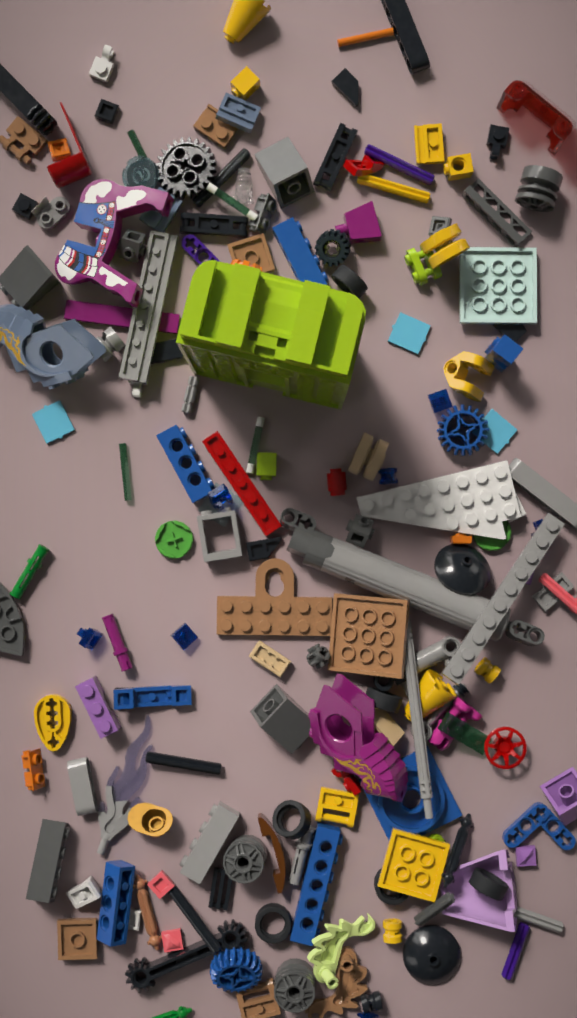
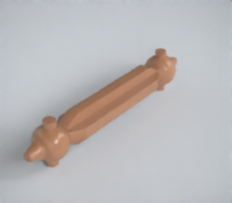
M136 874L133 889H137V899L145 929L150 936L147 944L153 946L155 950H159L162 936L157 935L158 928L147 890L144 888L147 880L142 879L139 874Z

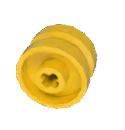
M457 223L441 229L420 244L424 254L437 251L428 259L432 269L445 264L470 248L466 239H459L453 242L462 233Z

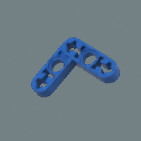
M536 802L529 807L502 834L504 843L508 847L514 848L541 825L562 849L571 850L576 843L572 833L541 802ZM538 807H539V809L544 808V809L542 810L543 813H544L542 816L539 815V814L536 815V814H537L536 809H537ZM530 814L537 820L535 823L533 819L529 817ZM523 820L531 822L529 829H521L520 825ZM556 821L558 828L555 831H550L548 829L549 822ZM516 827H517L518 830L522 833L521 836H520V834L517 833V831L515 830ZM515 833H517L514 836V838L516 839L514 842H512L511 840L508 841L509 834L513 836ZM562 833L566 838H569L570 843H563V839L558 834Z

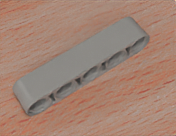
M514 458L509 465L512 481L566 524L577 530V504L524 462Z

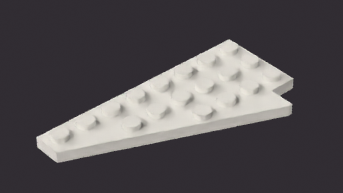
M507 460L357 497L360 513L364 517L503 540L506 539L502 521L521 517Z

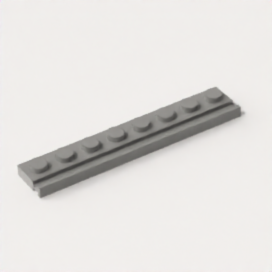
M150 231L139 286L143 289L138 307L133 309L119 379L147 384L178 235L174 236L168 233Z

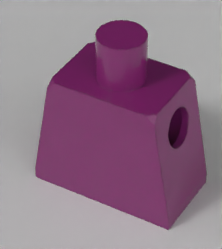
M373 201L344 214V224L335 226V231L338 229L341 230L340 233L344 232L348 235L351 244L381 241L382 234Z

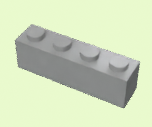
M221 801L218 805L214 804L208 814L211 816L209 821L203 822L199 829L201 835L198 839H193L189 847L191 849L188 856L184 855L179 864L182 866L181 874L198 884L202 882L236 823L240 812Z

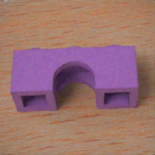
M97 676L75 686L100 739L121 728L114 711L110 710L104 699V691Z

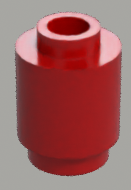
M341 468L330 469V473H326L330 496L346 495V472H342Z

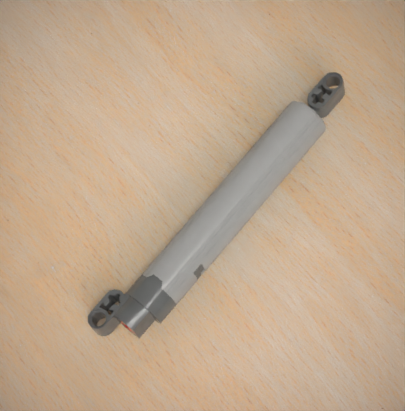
M286 508L281 513L280 524L294 532L286 551L303 557L302 564L351 582L384 597L410 600L409 607L469 631L490 601L477 594L460 595L447 589L437 578L315 530L316 520L308 514L293 508ZM288 514L292 515L294 521L287 522L285 521L284 516ZM298 518H300V522L298 526H296ZM306 522L310 523L308 529L304 528ZM509 608L490 637L491 640L498 641L505 631L508 638L532 647L541 644L544 641L545 635L542 629L524 621L514 620L510 622L511 610ZM517 626L516 630L520 632L515 634V630L512 627ZM531 632H533V633H535V634L537 635V641H536V642H534V641L531 640V638H530V633H531Z

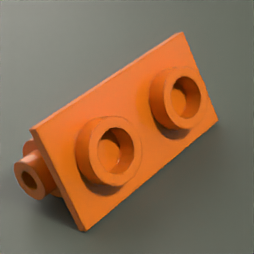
M40 748L32 751H23V755H21L23 769H30L29 772H24L25 786L28 787V790L32 791L45 787Z

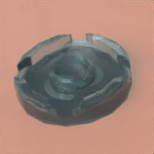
M141 155L131 158L126 163L127 166L122 172L124 186L134 187L142 185L149 188L156 186L159 170L153 160Z

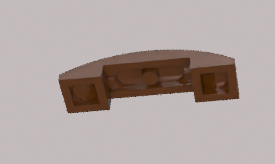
M259 813L257 818L262 837L271 836L279 866L278 869L273 870V877L279 894L282 893L285 882V854L280 837L272 823L264 814Z

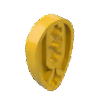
M50 694L38 701L34 709V720L38 735L50 751H57L62 747L67 739L72 721V708L69 701L58 694ZM51 698H53L54 702H57V705L54 706V711L58 712L54 716V720L58 721L55 728L52 724H49V721L52 720V715H48V712L52 709L51 705H48ZM53 736L55 737V740H59V743H57L55 747L53 746V743H50V740L53 739Z

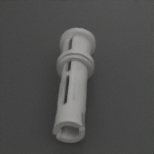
M311 825L307 833L295 841L297 849L288 882L293 885H300L307 853L312 848L311 841L316 828Z

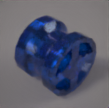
M382 468L378 471L381 477L379 485L398 484V479L396 478L397 468Z

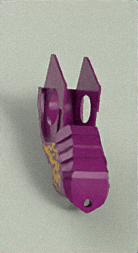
M337 673L332 688L324 685L316 707L309 711L308 717L311 725L309 737L313 738L315 744L320 745V752L322 754L333 757L334 769L358 775L362 779L360 786L367 794L402 802L407 791L408 782L406 764L399 758L400 754L394 750V746L387 742L388 738L383 733L374 732L375 700L367 696L343 674ZM342 716L349 721L351 726L343 721Z

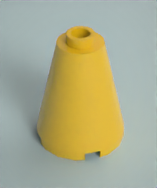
M233 0L223 29L224 38L232 44L234 42L239 43L271 10L270 5L266 8L263 5L264 0Z
M432 669L427 670L419 682L423 718L449 703L457 696L449 683L446 684L442 680L443 677ZM408 700L407 704L404 707V715L409 721H411Z

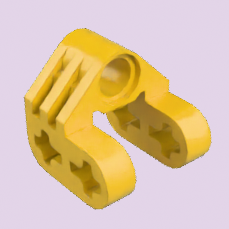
M463 351L445 363L443 370L449 386L457 393L473 401L481 402L484 392L475 385L465 381L469 371L468 367L491 376L495 366L480 355Z

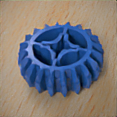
M461 404L459 411L455 405L453 406L454 413L447 409L446 412L449 416L441 415L445 422H438V425L443 427V429H437V433H443V435L438 437V440L445 439L441 446L444 447L448 444L447 452L454 448L455 456L458 454V450L461 451V456H465V450L468 451L469 455H472V448L478 452L479 447L477 444L480 446L485 445L481 438L488 439V436L483 434V432L489 431V428H483L484 425L488 424V421L481 422L480 419L484 417V414L478 417L476 414L479 409H475L473 413L470 412L472 409L471 405L468 406L467 410H464L465 406ZM461 415L471 417L476 423L466 424ZM455 417L457 427L447 433V425ZM460 425L470 428L465 432V436L456 433L460 429ZM478 429L477 439L470 444L469 432ZM460 437L465 446L456 445L449 438Z
M233 947V949L229 950L226 948L225 952L219 951V954L214 955V959L211 960V979L213 984L217 985L219 989L223 988V991L230 990L231 993L233 991L239 993L243 990L246 992L248 988L253 989L254 985H258L262 977L263 966L260 957L256 956L255 952H250L249 949L243 950L242 947L240 949Z

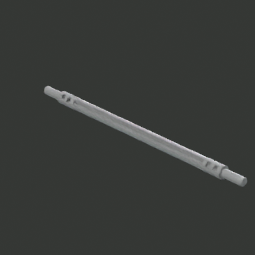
M408 620L405 674L420 796L423 799L425 819H432L431 798H433L411 620Z

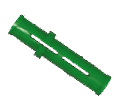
M41 544L38 545L33 556L27 560L28 564L10 592V595L21 599L38 569H41V563L49 552L47 547ZM39 556L37 562L35 563L34 567H33L32 570H31V567L33 566L34 562L36 561L37 557ZM27 574H29L22 587H20Z

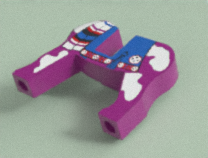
M99 179L89 183L81 194L74 222L81 229L99 233L95 241L96 246L92 247L67 240L55 260V271L58 278L68 285H77L91 281L114 295L123 297L128 304L137 308L143 289L109 266L120 239L122 219L151 210L158 211L162 216L168 218L174 201L169 192L142 185L134 187L121 186L107 179Z

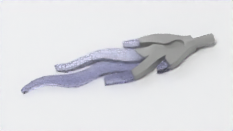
M146 715L143 732L131 743L126 751L125 765L120 779L114 784L119 766L115 767L106 785L108 810L106 812L104 801H101L98 807V820L101 829L100 838H102L97 850L98 854L104 855L109 841L129 824L127 819L128 813L140 800V797H136L131 802L127 812L123 814L126 802L140 788L146 777V754L152 749L153 745H149L144 750L140 766L137 770H135V762L138 751L150 734L151 722L149 715Z

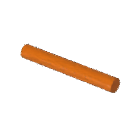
M393 27L337 39L338 47L393 36Z

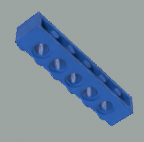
M317 822L290 932V941L313 946L311 940L320 933V929L317 926L318 922H322L325 910L322 909L323 902L327 903L329 891L326 889L328 883H332L334 872L331 869L333 864L336 865L338 859L336 848L337 845L341 846L343 834L340 833V827ZM324 842H329L332 846L330 849L324 850L321 848V845ZM320 861H324L327 864V866L323 869H319L316 866V864ZM319 880L322 882V885L315 888L312 886V882ZM314 899L318 903L316 906L311 907L307 902ZM309 918L313 921V923L311 925H305L303 924V920Z

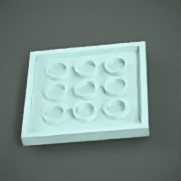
M470 247L460 254L459 324L536 325L537 248Z

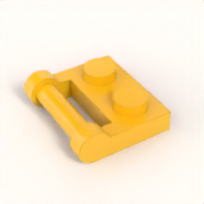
M321 786L315 821L321 822L323 820L345 824L347 827L353 828L359 793L354 796L352 792L349 793L348 791ZM323 808L348 812L349 817L323 813Z

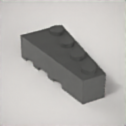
M42 819L26 899L45 903L55 902L58 891V879H60L62 872L61 862L66 853V847H64L65 839H68L70 833L68 823Z

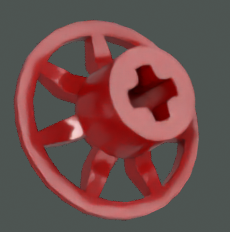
M503 726L494 729L487 736L484 743V752L488 761L500 769H511L518 766L523 761L527 751L524 737L519 731L511 727ZM499 731H510L507 736L499 734ZM513 732L520 737L521 741L512 742ZM496 734L493 743H489L491 737ZM523 745L522 755L519 756L514 751V748ZM488 747L493 748L496 752L492 758L488 753ZM510 755L518 759L514 764L509 765L508 757ZM502 756L505 765H499L494 761Z

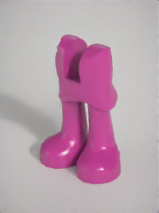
M457 696L445 719L438 721V725L433 730L428 742L436 746L440 751H444L450 746L467 720L479 721L483 716Z

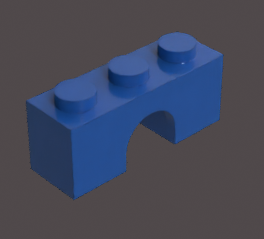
M504 334L501 338L497 337L485 350L487 354L485 358L502 373L514 362L523 348Z

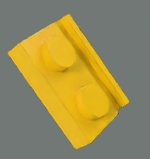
M442 123L426 124L423 126L414 125L416 165L444 163Z

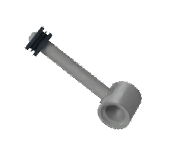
M464 683L456 684V686L453 685L457 696L462 695L465 697L464 694L469 692ZM455 698L434 711L426 721L423 720L426 728V741L432 735L431 726L453 704ZM411 725V727H410V732H411V734H412V736H413L412 725Z

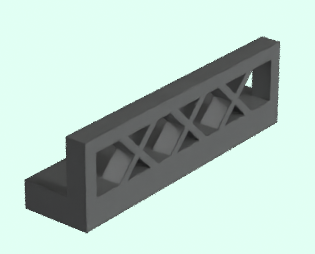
M479 178L464 190L462 197L513 247H518L532 233ZM477 185L483 190V197L474 190ZM486 201H494L497 204V210ZM500 214H507L510 217V224ZM513 227H520L526 233L521 236Z

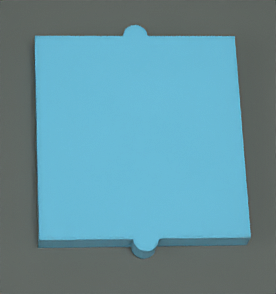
M400 312L395 325H392L393 330L388 342L418 355L423 342H426V335L431 325Z
M60 400L49 406L45 405L43 409L32 414L46 444L58 438L62 439L64 435L75 430Z
M493 409L483 419H480L481 422L487 420L488 424L484 425L483 428H489L488 432H483L484 435L488 436V439L481 438V441L498 454L504 445L509 443V439L517 429ZM478 429L473 430L471 433L478 437Z

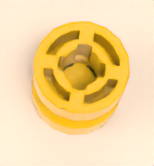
M484 657L474 669V672L477 675H482L488 684L493 682L501 671L498 666H493L487 657Z
M395 918L384 919L383 928L385 933L383 934V942L389 944L401 943L402 934L400 929L402 928V920Z

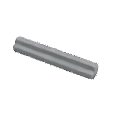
M518 906L517 911L514 913V917H517V919L557 933H561L564 927L561 921Z

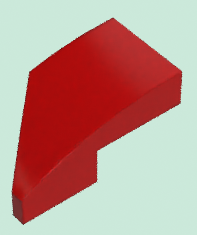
M364 155L362 161L345 160L343 167L356 177L375 173L383 169L384 163L381 161L374 162L369 156Z

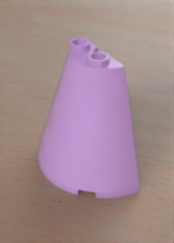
M500 850L458 866L453 874L455 882L449 884L447 888L444 887V882L441 878L439 885L441 896L449 892L454 894L455 902L444 909L442 914L515 932L517 917H514V913L517 911V897L512 862L507 861V858H510L508 850ZM475 868L484 869L508 884L509 888L502 901L492 899L470 885L469 880Z

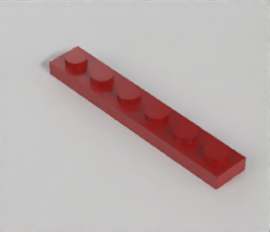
M216 431L204 439L202 443L265 536L280 528L282 525L220 433Z

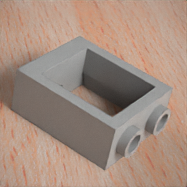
M231 507L220 508V512L212 513V510L201 511V515L197 516L204 562L243 556L236 510H231ZM231 516L236 548L208 552L203 520Z

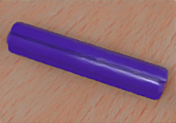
M519 923L506 959L502 977L507 980H512L530 930L529 925L526 923Z

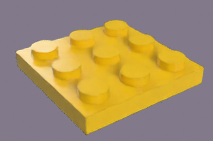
M393 828L378 880V887L435 902L450 844Z

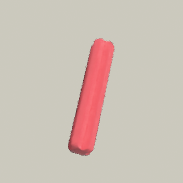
M543 573L538 579L539 582L577 615V600L547 573Z

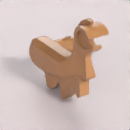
M348 946L342 947L336 969V978L339 981L337 982L338 986L331 996L313 1001L308 1009L305 1010V1014L308 1013V1018H313V1013H317L319 1018H323L324 1014L328 1011L342 1015V1007L358 1008V1003L352 999L368 990L366 984L359 983L366 977L367 968L357 964V956L354 949Z

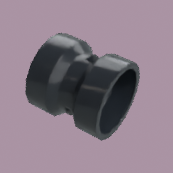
M374 991L370 995L366 993L360 995L364 1015L370 1014L374 1010L377 1012L383 1011L379 991Z

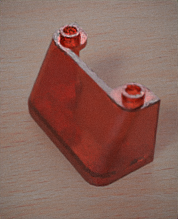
M524 80L513 81L504 90L496 108L504 114L505 111L510 109L518 112L524 106L551 128L546 135L550 140V146L547 150L555 156L575 131V120L529 82Z

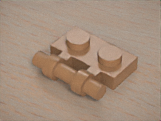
M19 116L6 129V132L11 135L10 138L6 139L3 135L0 136L2 147L6 151H11L16 155V159L20 162L23 161L27 165L32 161L28 154L32 152L37 156L48 142L44 136ZM17 141L24 146L22 149L15 146Z

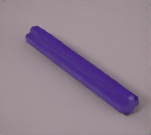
M368 144L364 151L365 155L381 161L385 165L427 185H431L435 178L433 174L373 145Z

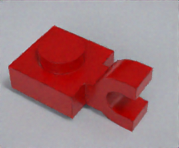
M334 768L331 769V772L336 777L344 778L343 785L349 793L352 791L354 796L361 792V784L353 774L344 771L339 772Z

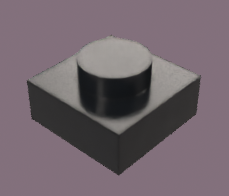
M20 193L12 211L30 220L33 215L31 211L39 203Z

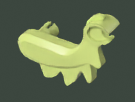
M368 913V921L366 923L364 922L365 918L363 915L354 923L344 919H339V926L326 923L324 927L329 932L318 935L311 940L313 945L317 947L310 951L307 959L314 964L313 974L315 978L321 983H326L329 989H335L338 986L337 982L339 981L334 975L343 943L349 937L365 936L374 930L375 921Z

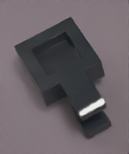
M490 125L486 145L492 146L489 159L497 160L500 148L505 149L509 133L508 127Z

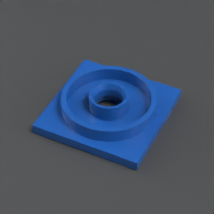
M427 745L433 798H431L432 819H425L423 799L420 800L418 806L407 808L402 802L365 792L388 840H390L393 828L423 836L463 816ZM414 751L400 759L406 764L405 767L407 768V791L415 790L420 794Z

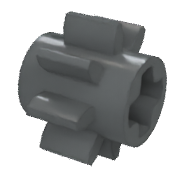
M316 644L307 649L309 654H307L306 658L310 666H316L317 669H320L329 664L330 653L326 647H320V644Z

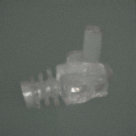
M249 168L238 169L235 189L231 190V197L222 200L224 207L239 203L242 207H247L249 204L254 203L253 185Z

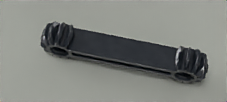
M0 64V91L43 135L47 136L52 133L58 125L57 121Z
M232 919L231 924L225 920L224 926H218L217 929L220 933L213 936L221 945V950L226 948L231 950L233 947L235 949L241 947L244 949V942L247 941L248 937L245 935L247 933L246 928L241 929V922L235 925L234 919ZM232 933L236 936V939L229 940L226 935ZM201 940L149 963H146L145 957L142 958L141 962L136 958L134 964L129 963V970L125 972V976L128 977L126 984L132 983L131 990L137 987L138 993L142 991V988L147 992L150 986H155V978L213 953L205 942ZM144 972L147 977L140 978L137 973Z

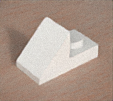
M90 876L81 884L68 890L66 894L75 909H78L99 899L102 891L94 878Z

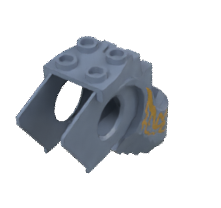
M14 304L0 305V348L5 345L16 372L27 369L33 383L41 381L43 387L48 386L50 390L59 387L60 384L65 383L67 385L76 382L77 379L85 377L84 373L89 371L88 367L107 352L105 346L80 325L76 318L46 328L44 318L38 313L33 314L30 310H25L22 306L17 307ZM53 343L61 348L63 353L62 360L56 356Z

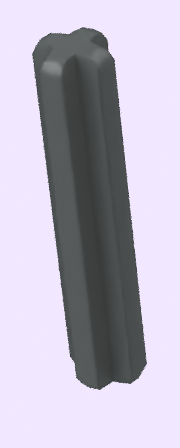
M447 892L415 915V924L424 925L455 902L454 894Z

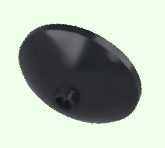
M447 545L438 552L434 561V570L437 578L447 589L454 593L474 595L484 590L490 581L491 570L488 561L478 550L469 545Z
M425 925L419 927L408 936L404 943V965L409 974L419 982L431 985L443 983L450 979L459 967L461 960L459 944L454 935L441 926ZM433 956L437 958L434 962L430 961V958Z

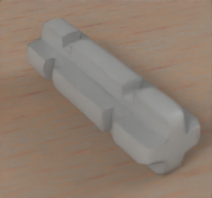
M194 376L189 377V386L186 388L183 400L185 403L182 404L181 409L182 412L188 414L192 413V404H194L197 392L196 386L199 384V378Z

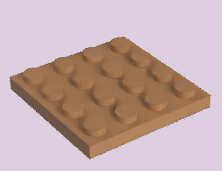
M334 593L328 670L403 679L410 600Z

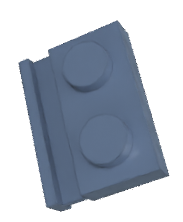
M226 92L215 119L251 134L261 107Z
M159 187V188L157 189V190H161V191L167 192L166 190H164V189L161 188V187ZM169 193L174 201L168 218L162 216L158 211L151 210L142 213L139 220L154 230L164 233L182 206L183 201Z

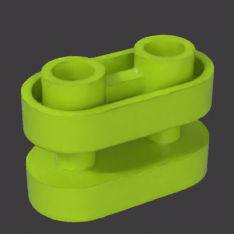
M421 247L419 252H416L415 248L406 250L404 259L407 266H411L413 270L412 278L415 284L419 283L420 286L427 284L428 276H432L434 280L442 277L440 266L432 269L428 262L429 257L434 252L424 254ZM422 258H424L425 263L428 267L425 270L420 260Z

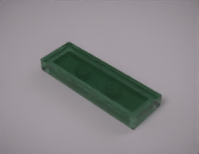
M447 712L438 729L483 755L484 743L488 735Z

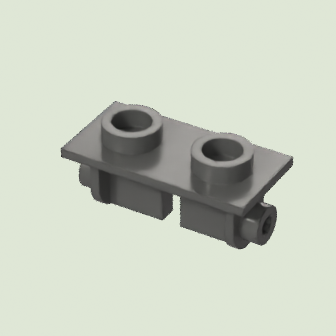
M269 193L267 195L261 194L257 198L254 210L260 213L255 221L250 220L248 225L250 227L249 231L255 233L258 231L260 234L264 233V236L270 226L272 212L276 208V200Z

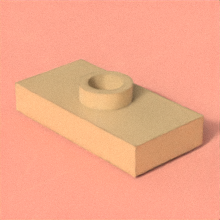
M261 640L257 642L249 654L250 658L280 678L291 663V660Z

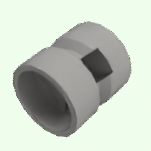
M111 326L102 333V337H96L107 350L101 356L104 362L113 357L114 351L119 352L125 347L124 342Z

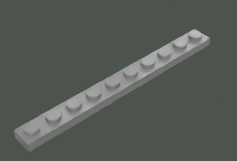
M550 513L545 516L441 673L457 685L461 683L565 523Z

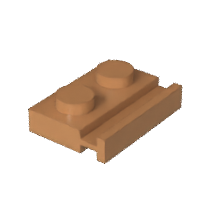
M208 104L193 127L225 149L238 128L215 119L218 109Z

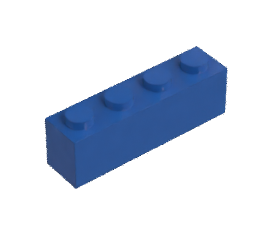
M292 217L272 227L273 234L296 279L302 282L308 280L328 285L329 280L326 273H321L318 267L320 262L317 256L312 255L310 251L312 247L307 238L304 239L301 234L303 229L299 221L295 222Z

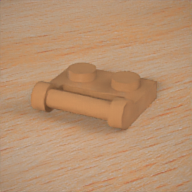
M273 978L254 985L253 989L248 988L246 992L243 990L239 993L235 991L242 1018H268L281 1014L280 1006L274 998ZM269 989L270 994L244 1000L243 995Z

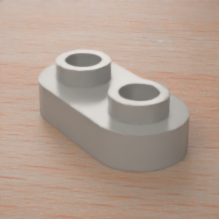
M59 196L45 206L37 215L39 226L44 230L53 229L69 214L71 207L68 200ZM59 203L63 204L61 209L57 208ZM45 216L50 217L47 222L43 221Z

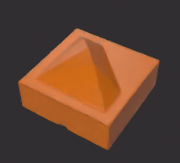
M66 138L47 142L53 162L71 156Z
M459 532L450 536V543L471 544L472 536Z

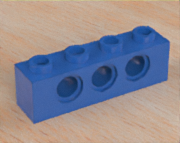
M174 425L157 434L156 436L192 503L195 504L213 494L212 489L215 486L210 477L206 479L203 473L206 469L201 460L197 462L194 457L197 453L192 444H187L185 438L188 436L183 427L179 428L177 425ZM176 442H182L183 448L179 452L173 450V445ZM189 458L192 461V465L190 468L185 469L182 467V461ZM194 475L201 477L199 485H192L191 478Z
M123 860L107 861L105 866L97 940L110 947L126 944L136 866Z

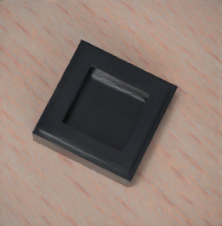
M101 99L94 116L96 119L113 125L120 107L117 104Z

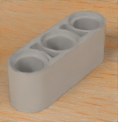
M88 757L67 761L77 815L81 816L98 812L97 798Z

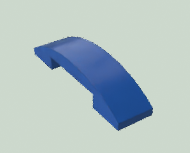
M191 685L148 686L113 690L114 710L133 709L134 707L192 705Z

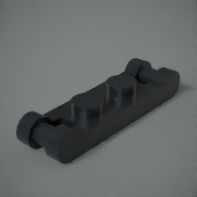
M340 123L313 185L317 187L320 185L326 191L331 192L358 130L354 128L349 129L345 124ZM342 134L348 136V139L341 138ZM324 174L330 176L329 181L323 179Z
M181 213V234L248 237V231L246 230V225L249 223L248 217ZM190 221H195V226H189ZM233 223L239 224V229H233Z

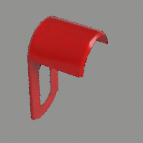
M60 102V105L80 152L47 166L54 184L59 189L92 174L62 102Z

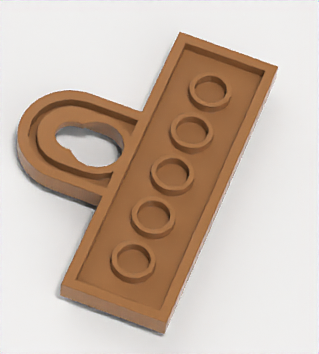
M273 558L264 561L259 566L256 572L255 596H217V635H331L332 597H294V573L291 566L284 560ZM272 572H278L284 583V591L279 596L269 595L265 588Z

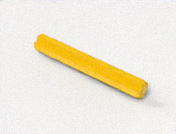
M372 175L357 177L358 184L412 200L428 203L430 198L429 192Z

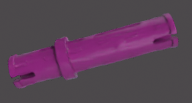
M114 614L102 617L114 649L113 655L117 657L121 672L133 668L127 653L129 650L127 647L125 648Z

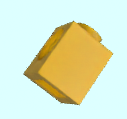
M246 66L230 82L231 92L234 96L246 101L260 87V79Z
M471 153L447 158L446 164H443L444 175H448L449 181L471 178L474 172ZM453 165H460L462 167V170L456 171L453 168Z

